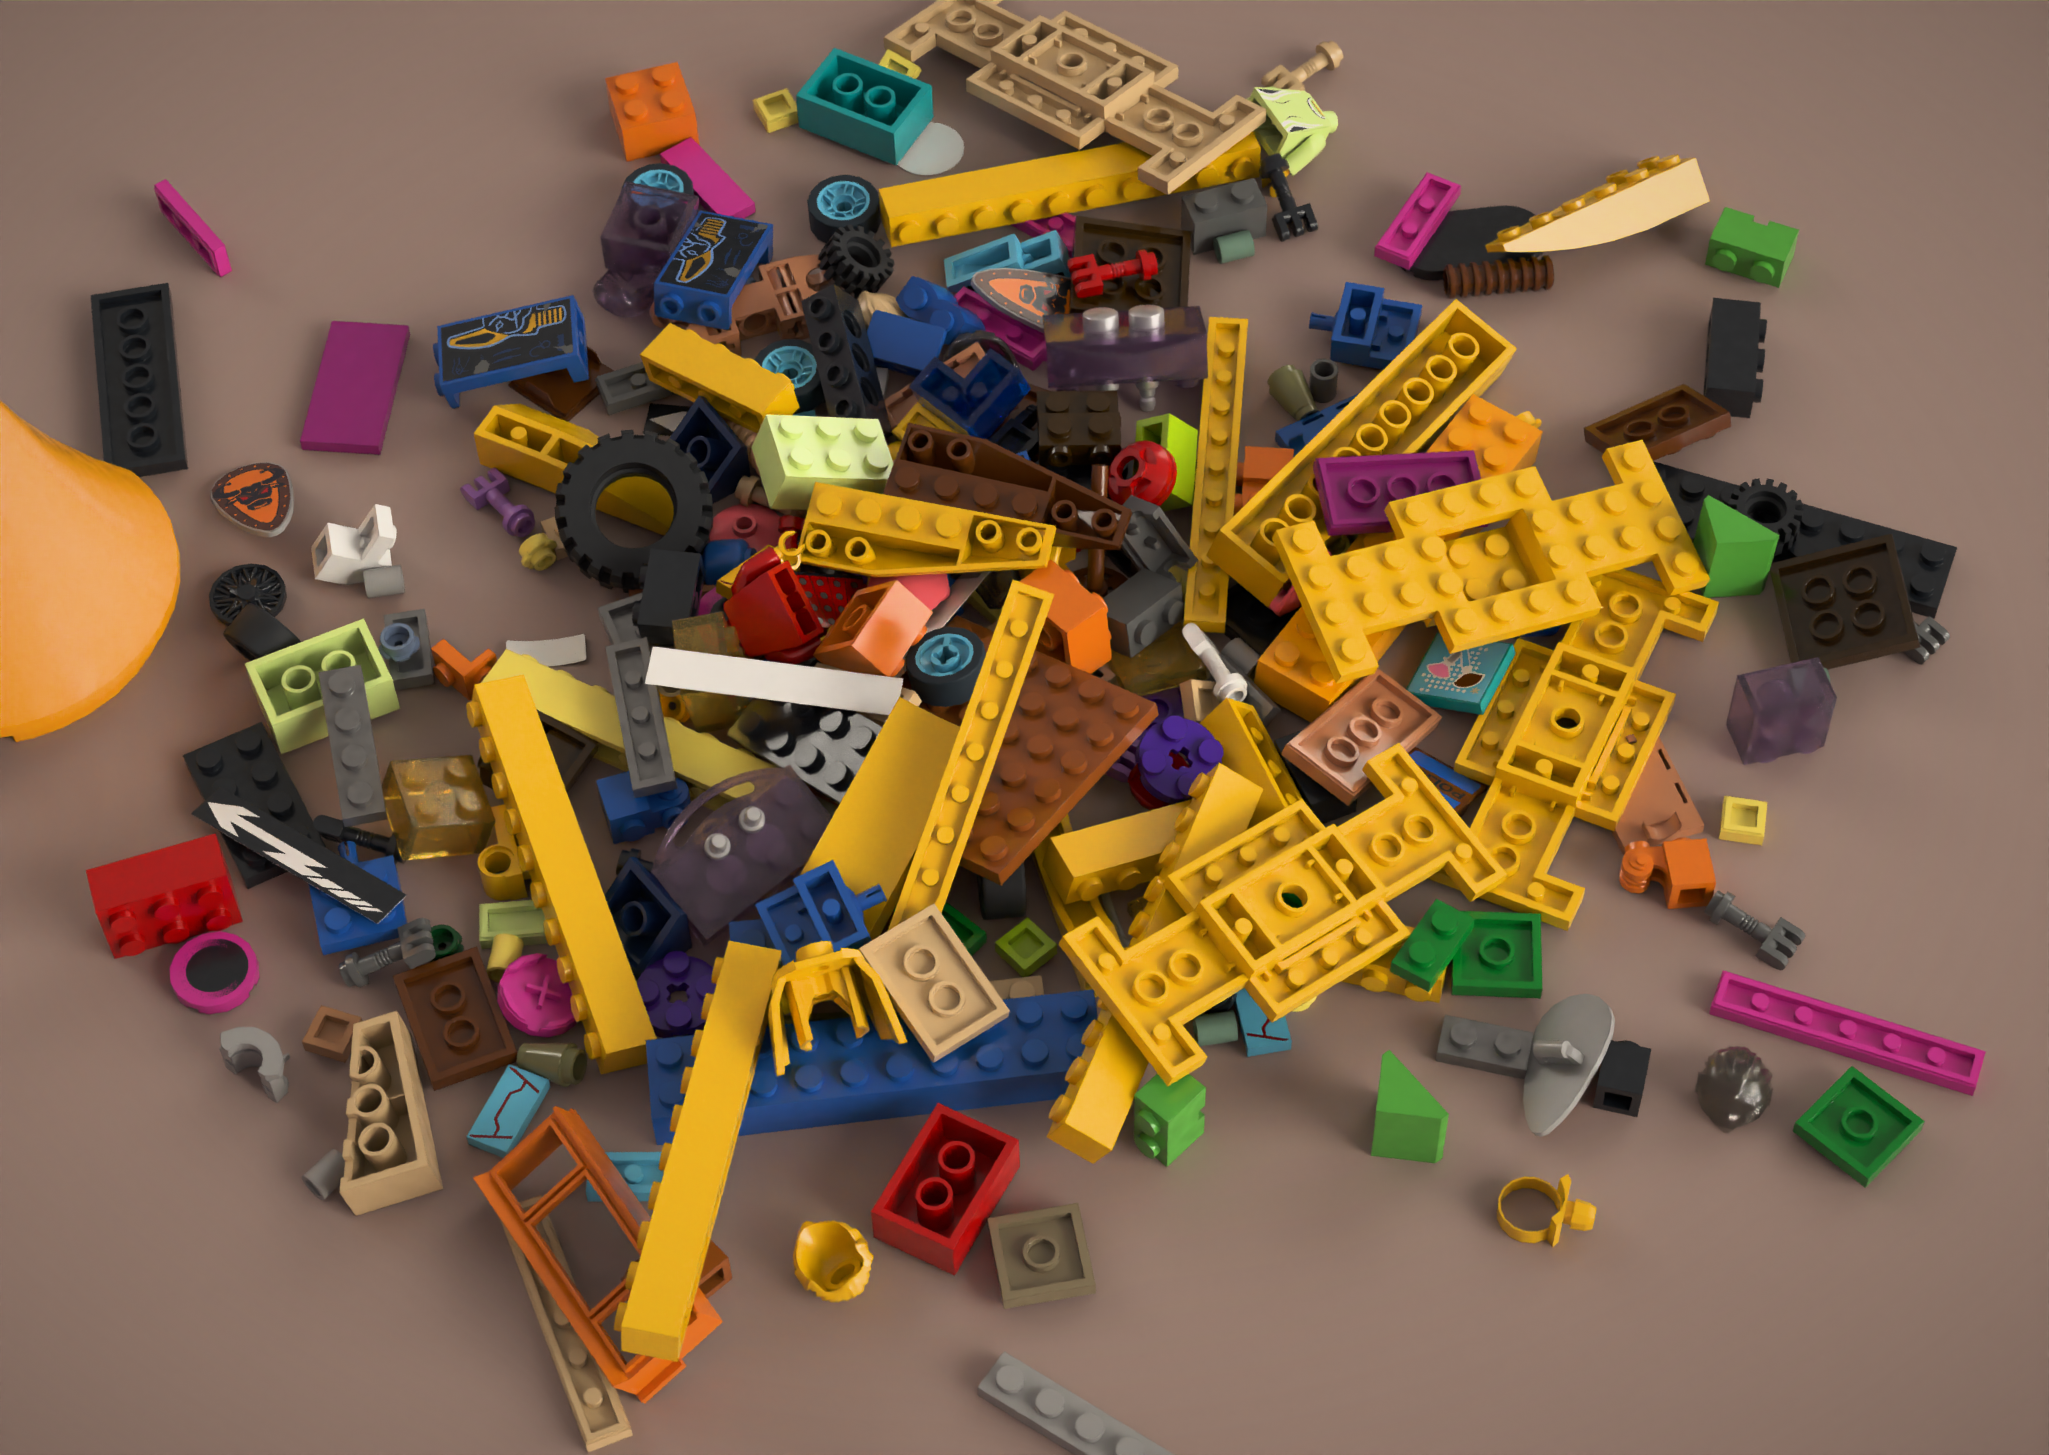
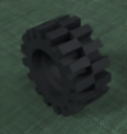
M846 225L845 228L842 226L838 228L822 248L818 260H821L819 267L820 270H827L823 275L827 281L833 279L835 281L834 285L837 287L841 286L848 294L854 292V297L858 299L864 290L871 293L879 291L894 270L892 268L894 266V259L889 258L892 255L890 249L882 248L885 245L882 239L878 241L873 239L875 233L869 231L865 234L864 227L857 226L854 230L852 225Z
M1760 478L1752 479L1751 487L1747 482L1740 484L1739 490L1734 489L1731 498H1729L1728 506L1750 519L1752 518L1748 514L1753 512H1766L1775 516L1779 520L1775 523L1754 521L1779 535L1774 555L1782 554L1783 547L1789 550L1793 545V541L1796 542L1803 517L1801 499L1796 500L1797 493L1794 490L1786 493L1787 485L1782 482L1778 487L1773 486L1774 479L1767 478L1765 485H1761Z

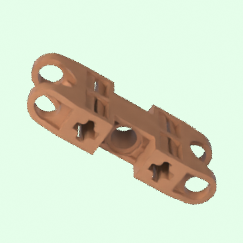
M819 255L791 257L758 266L760 281L744 285L732 306V324L728 330L657 317L654 314V302L650 307V316L654 325L659 328H665L669 323H672L684 330L691 329L701 338L713 344L721 343L730 352L742 356L740 341L778 331L781 340H803L810 338L801 301L820 291V287L826 285L832 279L827 281L823 276L827 270L808 275L812 270L820 268L821 260H818ZM776 270H779V271H780V274H781L780 279H779V277H778V274H777ZM794 322L796 323L799 332L795 331Z

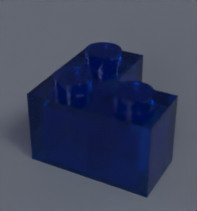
M991 348L965 378L934 357L909 386L922 406L959 434L986 440L1031 390L1022 372Z

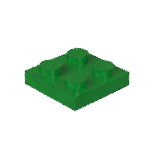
M1461 911L1474 918L1475 921L1473 930L1451 960L1452 995L1541 998L1543 990L1541 914Z
M1851 1066L1795 1122L1793 1132L1866 1188L1919 1134L1925 1121L1855 1067Z

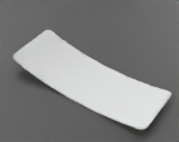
M584 634L541 641H506V649L519 655H530L540 664L547 667L572 664L587 659Z

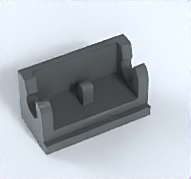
M1133 495L1125 501L1122 506L1131 509L1132 515L1121 548L1138 571L1146 568L1176 581V578L1168 570L1174 565L1192 568L1198 559L1160 506Z

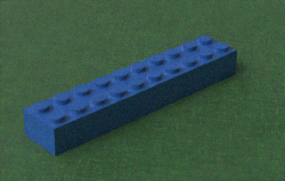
M1094 990L1004 999L1003 1002L1010 1010L1009 1016L934 1063L899 1013L895 1012L907 1039V1043L900 1045L894 1040H881L870 1016L866 1015L869 1032L857 1039L850 1017L809 1022L813 1040H811L812 1050L805 1052V1050L799 1047L794 1024H785L790 1063L785 1066L784 1075L776 1076L770 1028L767 1026L738 1136L926 1115L932 1113L937 1103L955 1111L1056 1100L1061 1094L1065 1095L1069 1082L1065 1081L1066 1073L1077 1057H1081L1085 1045L1081 1043V1039L1085 1030L1094 1019L1097 1020L1098 1018ZM694 1035L646 1040L651 1119L657 1146L664 1145L665 1142H673L675 1132H670L671 1116L675 1104L683 1105L686 1094H681L680 1089L685 1067H693L696 1057L691 1056Z

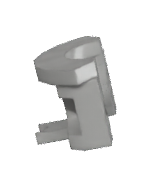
M236 1027L220 1033L221 1046L219 1050L226 1068L236 1075L242 1069L260 1067L257 1072L261 1077L260 1080L268 1098L278 1103L288 1093L289 1081L283 1075L284 1063L290 1058L289 1053L283 1055L280 1044L273 1036L256 1027Z

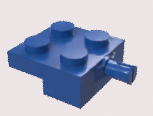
M1346 282L1340 307L1335 316L1312 312L1309 329L1332 332L1330 360L1384 370L1416 338L1421 319L1422 305L1384 299L1385 288Z
M347 841L349 855H347L344 842L338 845L341 857L402 892L393 855L359 862L355 842ZM309 884L323 955L399 938L398 927L408 923L404 899L376 924Z
M831 860L793 878L794 886L755 904L776 950L782 951L781 961L783 965H786L792 960L795 962L796 951L799 948L820 941H831L834 952L840 951L841 948L859 950L860 947L872 941L865 927L863 911L887 901L879 883L855 895L845 885L834 861Z

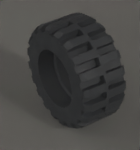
M621 430L622 436L610 438L608 433L597 438L598 444L590 448L588 445H585L577 452L578 459L574 463L569 462L563 471V481L558 483L555 494V520L560 539L570 560L579 566L580 572L589 579L593 577L598 580L600 586L612 590L613 586L622 588L623 593H629V590L642 589L639 585L640 569L643 563L648 564L651 549L701 553L704 551L707 543H709V535L713 527L712 494H710L704 471H700L697 460L690 452L685 454L680 449V444L670 438L667 441L658 438V433L646 430L644 435H634L633 430ZM626 477H645L660 483L668 492L673 503V520L667 533L657 542L641 548H626L612 543L603 535L596 522L595 510L600 494L611 483Z

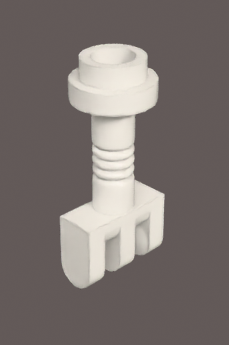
M1195 623L1186 624L1182 634L1192 650L1202 659L1216 681L1213 693L1217 700L1222 702L1225 698H1230L1242 702L1247 696V683L1243 676L1239 673L1231 674L1219 656L1220 652L1216 645Z

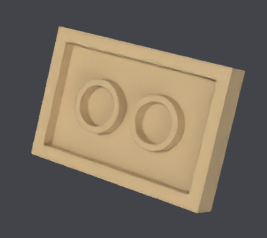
M934 903L859 948L865 961L881 977L892 1005L933 1063L1009 1016L1010 1010Z

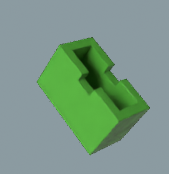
M1725 207L1710 237L1705 265L1779 288L1793 259L1799 229L1769 221L1766 226L1753 222V215Z
M1157 1073L1134 1094V1141L1138 1149L1150 1159L1157 1158L1168 1167L1204 1133L1205 1114L1200 1110L1205 1106L1206 1087L1190 1074L1167 1086Z

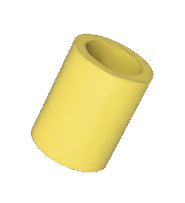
M505 933L494 937L486 969L491 980L499 983L507 966L522 956L524 947L522 939Z

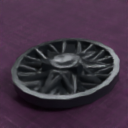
M252 563L235 566L222 573L213 583L209 593L211 611L220 622L227 626L231 624L249 603L262 608L275 618L283 609L287 599L285 582L278 572L266 565Z

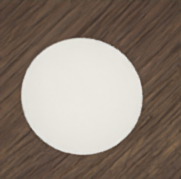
M930 122L899 161L898 166L905 171L917 175H936L946 172L961 160L964 153L963 140L951 127Z

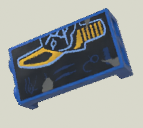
M699 211L654 282V314L657 317L728 330L732 324V306L758 263L768 264L773 258V224Z
M574 295L437 326L438 343L433 344V353L439 366V373L434 374V382L439 396H445L452 409L460 407L459 392L567 368L574 383L589 379L585 319Z

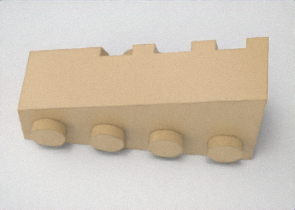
M397 1011L353 1024L349 1072L352 1084L351 1095L347 1099L346 1115L349 1120L347 1140H344L342 1157L345 1160L344 1177H341L339 1193L354 1215L358 1216L441 1190L443 1185L412 1035Z

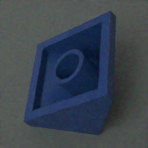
M698 396L670 436V439L679 443L680 449L685 454L690 452L697 460L700 471H704L709 482L712 504L735 493L737 485L743 476L751 477L748 451L745 444L704 396Z
M629 857L604 896L634 978L637 981L647 967L660 959H664L669 952L682 951L685 953L691 949L692 941L687 914L636 857Z

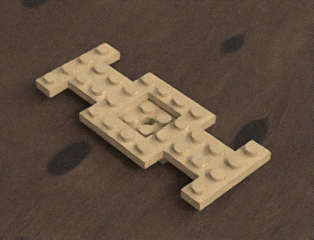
M937 0L883 37L885 50L889 49L912 63L938 46L981 68L966 79V92L1079 150L1102 133L1107 132L1152 155L1153 157L1138 167V180L1167 195L1266 122L1265 108L1237 94L1218 109L1210 112L1164 89L1178 79V65L1066 10L1052 20L1039 15L1029 22L997 6L1003 0Z

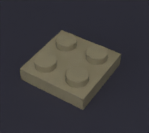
M1078 1203L987 1218L1004 1309L1096 1293V1284Z

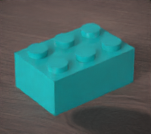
M833 48L796 95L799 128L895 166L934 117L932 85L837 48Z

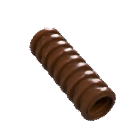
M1543 255L1541 260H1538L1536 256H1531L1529 261H1526L1524 257H1520L1517 262L1509 258L1506 259L1505 263L1498 259L1494 260L1493 264H1489V261H1482L1481 265H1477L1476 262H1470L1469 266H1465L1464 263H1458L1457 267H1453L1452 264H1446L1443 270L1444 291L1449 299H1454L1457 294L1461 298H1466L1468 293H1471L1473 297H1478L1480 292L1489 296L1492 291L1499 295L1503 294L1504 290H1507L1508 293H1515L1516 289H1519L1520 292H1527L1528 288H1531L1532 291H1539L1540 287H1543L1544 290H1551L1554 284L1553 263L1548 255Z

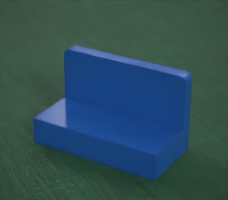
M875 310L867 329V335L876 367L888 368V370L920 378L941 365L938 358L947 331L943 327Z

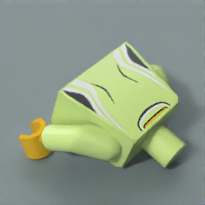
M1254 87L1251 96L1247 98V100L1266 109V122L1256 128L1253 133L1269 156L1280 153L1282 159H1287L1290 167L1284 171L1285 177L1289 174L1294 176L1325 148L1328 134L1334 133L1338 126L1336 113L1334 111H1322L1311 95L1305 91L1279 89L1276 87ZM1261 178L1262 187L1267 186L1271 182L1270 178ZM1271 185L1270 196L1277 197V194L1275 193V190Z

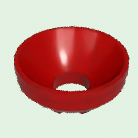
M1146 440L1128 445L1116 455L1108 470L1107 490L1110 498L1114 502L1123 505L1133 495L1161 506L1171 494L1176 483L1177 465L1169 450L1155 442ZM1137 459L1139 463L1138 471L1132 478L1124 480L1122 477L1123 468L1131 460Z

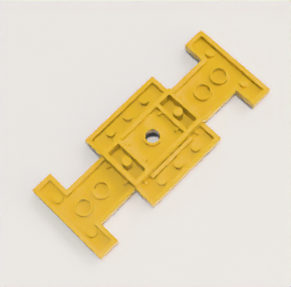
M1624 568L1589 577L1602 609L1597 616L1571 622L1562 642H1558L1554 650L1517 637L1513 645L1516 654L1484 714L1478 715L1454 764L1455 772L1490 786L1470 826V830L1508 874L1500 885L1478 898L1518 913L1541 914L1542 922L1565 931L1569 930L1584 898L1585 888L1548 875L1547 872L1573 817L1615 831L1658 736L1672 710L1676 697L1675 693L1639 681L1663 628L1703 642L1719 606L1718 601L1690 591L1668 596L1661 581ZM1561 718H1570L1578 725L1574 728L1566 729L1560 727L1556 721ZM1634 734L1637 742L1629 744L1625 737ZM1443 869L1428 878L1460 890Z
M1400 743L1368 760L1362 769L1385 799L1338 827L1333 823L1325 828L1304 800L1300 799L1169 874L1163 885L1187 915L1129 949H1123L1099 916L1062 936L1058 945L1167 1086L1201 1067L1207 1059L1206 1054L1183 1026L1185 1023L1244 988L1271 1023L1275 1022L1406 942L1411 933L1388 906L1387 902L1442 869L1469 902H1472L1504 881L1508 874ZM1282 894L1296 895L1301 900L1303 907L1293 908L1288 906L1283 901Z

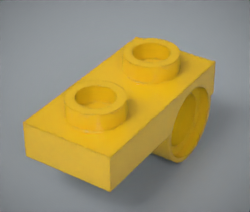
M503 804L490 807L498 844L485 848L478 857V868L483 889L486 895L494 900L510 899L512 901L526 898L528 896L524 880L531 879L529 871L523 872L520 867L517 855V845L519 843L516 835L508 833L504 818L506 806ZM499 871H505V872H503V873L495 874L496 872H499Z

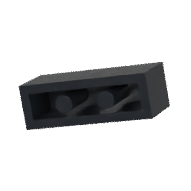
M1713 298L1708 322L1703 396L1729 411L1732 417L1750 418L1753 402L1761 403L1763 379H1756L1757 372H1763L1765 349H1759L1758 343H1764L1767 319H1760L1761 302Z

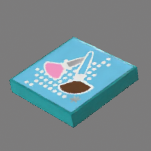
M1437 632L1406 690L1431 707L1483 715L1516 654L1513 643L1497 641L1449 654L1440 632Z

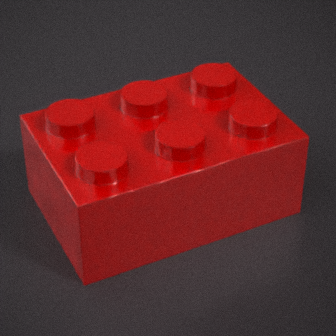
M216 833L86 870L95 913L114 959L124 956H135L148 949L165 944L180 943L187 938L210 931H222L231 925L243 922L233 881Z
M937 1103L871 1210L874 1238L955 1276L984 1228L987 1218L991 1216L1020 1167L1019 1139Z

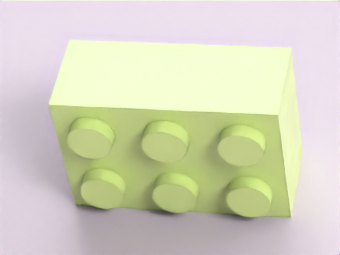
M766 414L751 447L771 509L808 510L815 482L883 494L894 464L879 419Z
M364 618L244 663L254 695L281 754L329 736L318 672L361 665L370 719L372 720L400 709L393 679Z

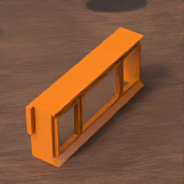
M554 1106L552 1108L554 1112L490 1171L475 1176L473 1179L612 1387L635 1394L640 1402L646 1403L686 1367L682 1358L723 1321L698 1286L678 1362L637 1354L628 1363L601 1325L604 1320L617 1310L619 1302H625L629 1299L631 1290L625 1289L626 1279L591 1309L535 1226L586 1179L593 1186L640 1256L642 1250L637 1249L640 1226L642 1221L650 1222L651 1217L577 1111L572 1108L567 1111ZM564 1144L577 1163V1166L525 1212L511 1190L560 1145Z

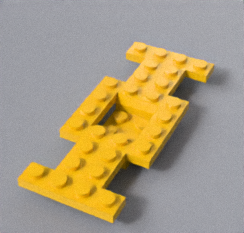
M1643 440L1610 447L1603 453L1602 459L1615 484L1614 486L1552 501L1536 467L1533 466L1391 501L1384 510L1397 540L1334 556L1329 555L1314 521L1277 529L1272 540L1336 684L1375 674L1379 665L1365 635L1424 620L1426 627L1437 625L1449 654L1597 616L1602 606L1589 580V577L1652 561L1668 596L1705 587L1710 581V577ZM1510 518L1505 527L1445 542L1438 537Z

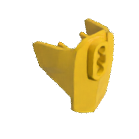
M831 941L808 944L796 951L795 962L792 960L774 974L771 983L772 998L769 1005L768 1020L776 1076L784 1075L785 1066L790 1063L784 1015L791 1013L800 1049L805 1050V1052L811 1051V1040H813L808 1020L813 1006L819 1002L833 1000L850 1015L856 1039L863 1037V1035L869 1032V1025L863 1007L864 1004L881 1040H894L899 1045L907 1043L881 977L865 961L863 954L859 950L841 948L840 951L834 952Z

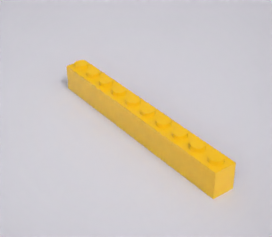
M1253 131L1170 194L1260 177L1261 147ZM1124 142L880 188L879 203L880 218L890 246L896 247L1022 223L1028 220L1032 221L1058 216L1065 212L1074 213L1167 194L1138 180V167L1153 156Z
M524 675L474 684L472 701L466 705L467 717L472 728L477 727L480 733L479 749L483 762H490L494 794L497 799L503 798L506 806L504 818L508 833L510 835L515 834L519 843L517 855L520 867L523 872L529 871L533 883L530 885L533 904L537 909L542 908L546 919L543 923L546 940L550 946L555 945L558 952L557 969L559 977L563 984L569 983L572 992L570 1004L573 1016L577 1022L582 1021L585 1028L584 1045L586 1053L590 1060L596 1059L601 1075L647 1064L646 1040L657 1038Z
M1221 763L1217 764L1207 774L1201 772L1195 778L1188 792L1193 797L1189 807L1186 806L1181 811L1175 821L1174 829L1178 833L1175 840L1168 843L1160 856L1159 864L1163 868L1160 875L1152 879L1144 893L1143 898L1148 901L1144 912L1140 911L1130 925L1128 934L1133 937L1129 946L1123 948L1124 950L1129 949L1187 915L1163 885L1166 877L1246 831L1263 788ZM1100 998L1097 1002V1006L1101 1008L1097 1020L1094 1019L1089 1024L1082 1036L1081 1043L1085 1045L1081 1057H1077L1066 1073L1065 1081L1069 1082L1065 1095L1061 1094L1050 1110L1048 1118L1053 1120L1046 1136L1092 1164L1112 1151L1133 1102L1134 1094L1138 1090L1149 1063Z
M728 941L724 958L716 957L711 983L716 984L714 994L706 993L701 1013V1019L706 1020L704 1030L696 1029L691 1047V1056L696 1057L693 1067H685L680 1093L686 1094L683 1105L675 1104L671 1116L670 1132H675L673 1142H665L661 1151L659 1170L664 1171L661 1182H653L649 1195L648 1209L653 1210L651 1221H642L637 1240V1249L642 1250L639 1262L631 1261L629 1265L625 1289L631 1290L628 1303L619 1302L615 1316L614 1330L621 1332V1351L678 1362L768 1025V1011L772 998L771 983L774 974L781 968V950Z

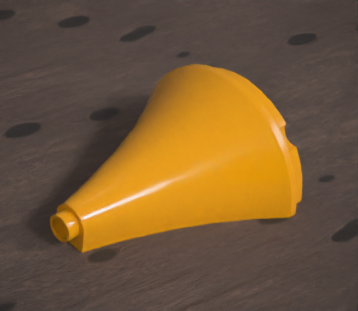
M0 400V738L10 736L15 742L59 730L89 715L116 696L137 675L163 635L175 609L181 581L180 553L171 520L161 501L135 473L93 458L51 438L19 417Z

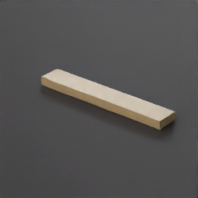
M538 1195L519 1203L524 1211L527 1212L542 1196ZM547 1215L535 1227L576 1286L550 1217ZM501 1221L587 1452L589 1453L633 1436L616 1388L612 1387Z

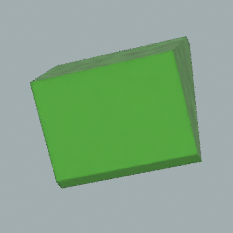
M1710 495L1704 499L1693 541L1694 547L1710 577L1707 585L1700 588L1701 594L1707 598L1760 595L1765 589L1779 535Z
M1388 1050L1382 1054L1371 1156L1437 1163L1443 1157L1449 1113L1399 1059Z

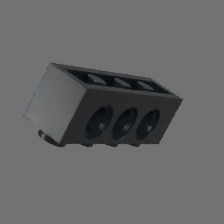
M832 284L801 301L829 417L879 419L884 437L887 438L893 435L859 300Z

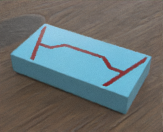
M1245 988L1237 992L1234 1005L1247 1057L1291 1050L1292 1041L1285 1015L1271 1023Z
M509 1064L466 1136L468 1145L504 1158L517 1146L550 1089L549 1079Z

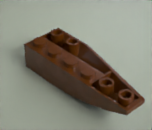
M908 423L883 492L884 495L1054 525L1056 527L1052 544L1054 547L1120 550L1132 515L1131 509L986 439Z

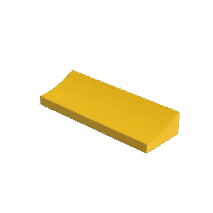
M901 697L898 698L800 874L802 875L833 860L845 885L855 895L879 883L887 901L863 911L865 927L871 940L879 937L898 903L960 729L959 726Z

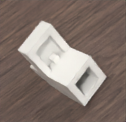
M375 504L358 529L327 523L311 547L315 579L343 585L364 582L363 570L392 566L390 549L395 543L397 530L396 526L392 523L390 507Z

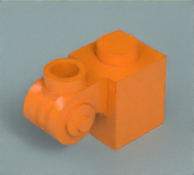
M1245 446L1244 462L1237 463L1236 486H1242V494L1235 493L1234 515L1293 459L1294 449Z
M1682 837L1672 841H1665L1662 846L1651 847L1646 841H1635L1625 847V854L1622 858L1619 872V882L1626 891L1637 894L1642 893L1648 889L1650 881H1657L1662 884L1667 909L1708 906L1713 898L1716 879L1707 838L1690 839Z

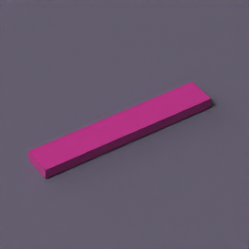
M1724 970L1722 971L1709 1014L1971 1096H1973L1986 1053V1051Z

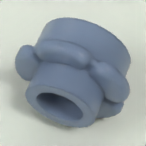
M394 623L384 628L381 632V645L378 649L383 658L387 660L392 659L395 662H404L409 660L412 654L419 650L420 640L417 636H414V631L408 625Z

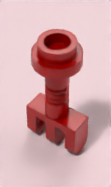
M1145 249L1136 251V259L1122 261V263L1097 266L1094 254L1074 257L1067 261L1068 270L1072 273V282L1076 285L1075 292L1079 298L1103 294L1102 281L1139 274L1140 279L1146 281L1151 280V276L1158 274L1155 253L1153 251L1147 252Z

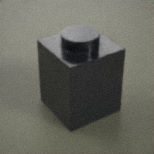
M1611 1040L1601 1063L1592 1108L1638 1117L1651 1054L1650 1048L1641 1047L1632 1041Z

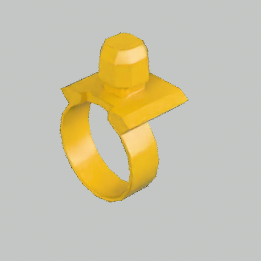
M1568 1174L1559 1179L1557 1190L1545 1180L1524 1176L1510 1181L1503 1187L1498 1197L1497 1220L1501 1229L1510 1238L1522 1243H1537L1547 1240L1554 1247L1559 1241L1562 1223L1570 1225V1229L1587 1231L1593 1229L1597 1208L1593 1204L1577 1198L1575 1202L1568 1200L1571 1179ZM1522 1188L1536 1189L1545 1193L1553 1200L1558 1213L1551 1218L1548 1228L1537 1232L1524 1231L1514 1227L1505 1219L1501 1210L1503 1198L1512 1191Z

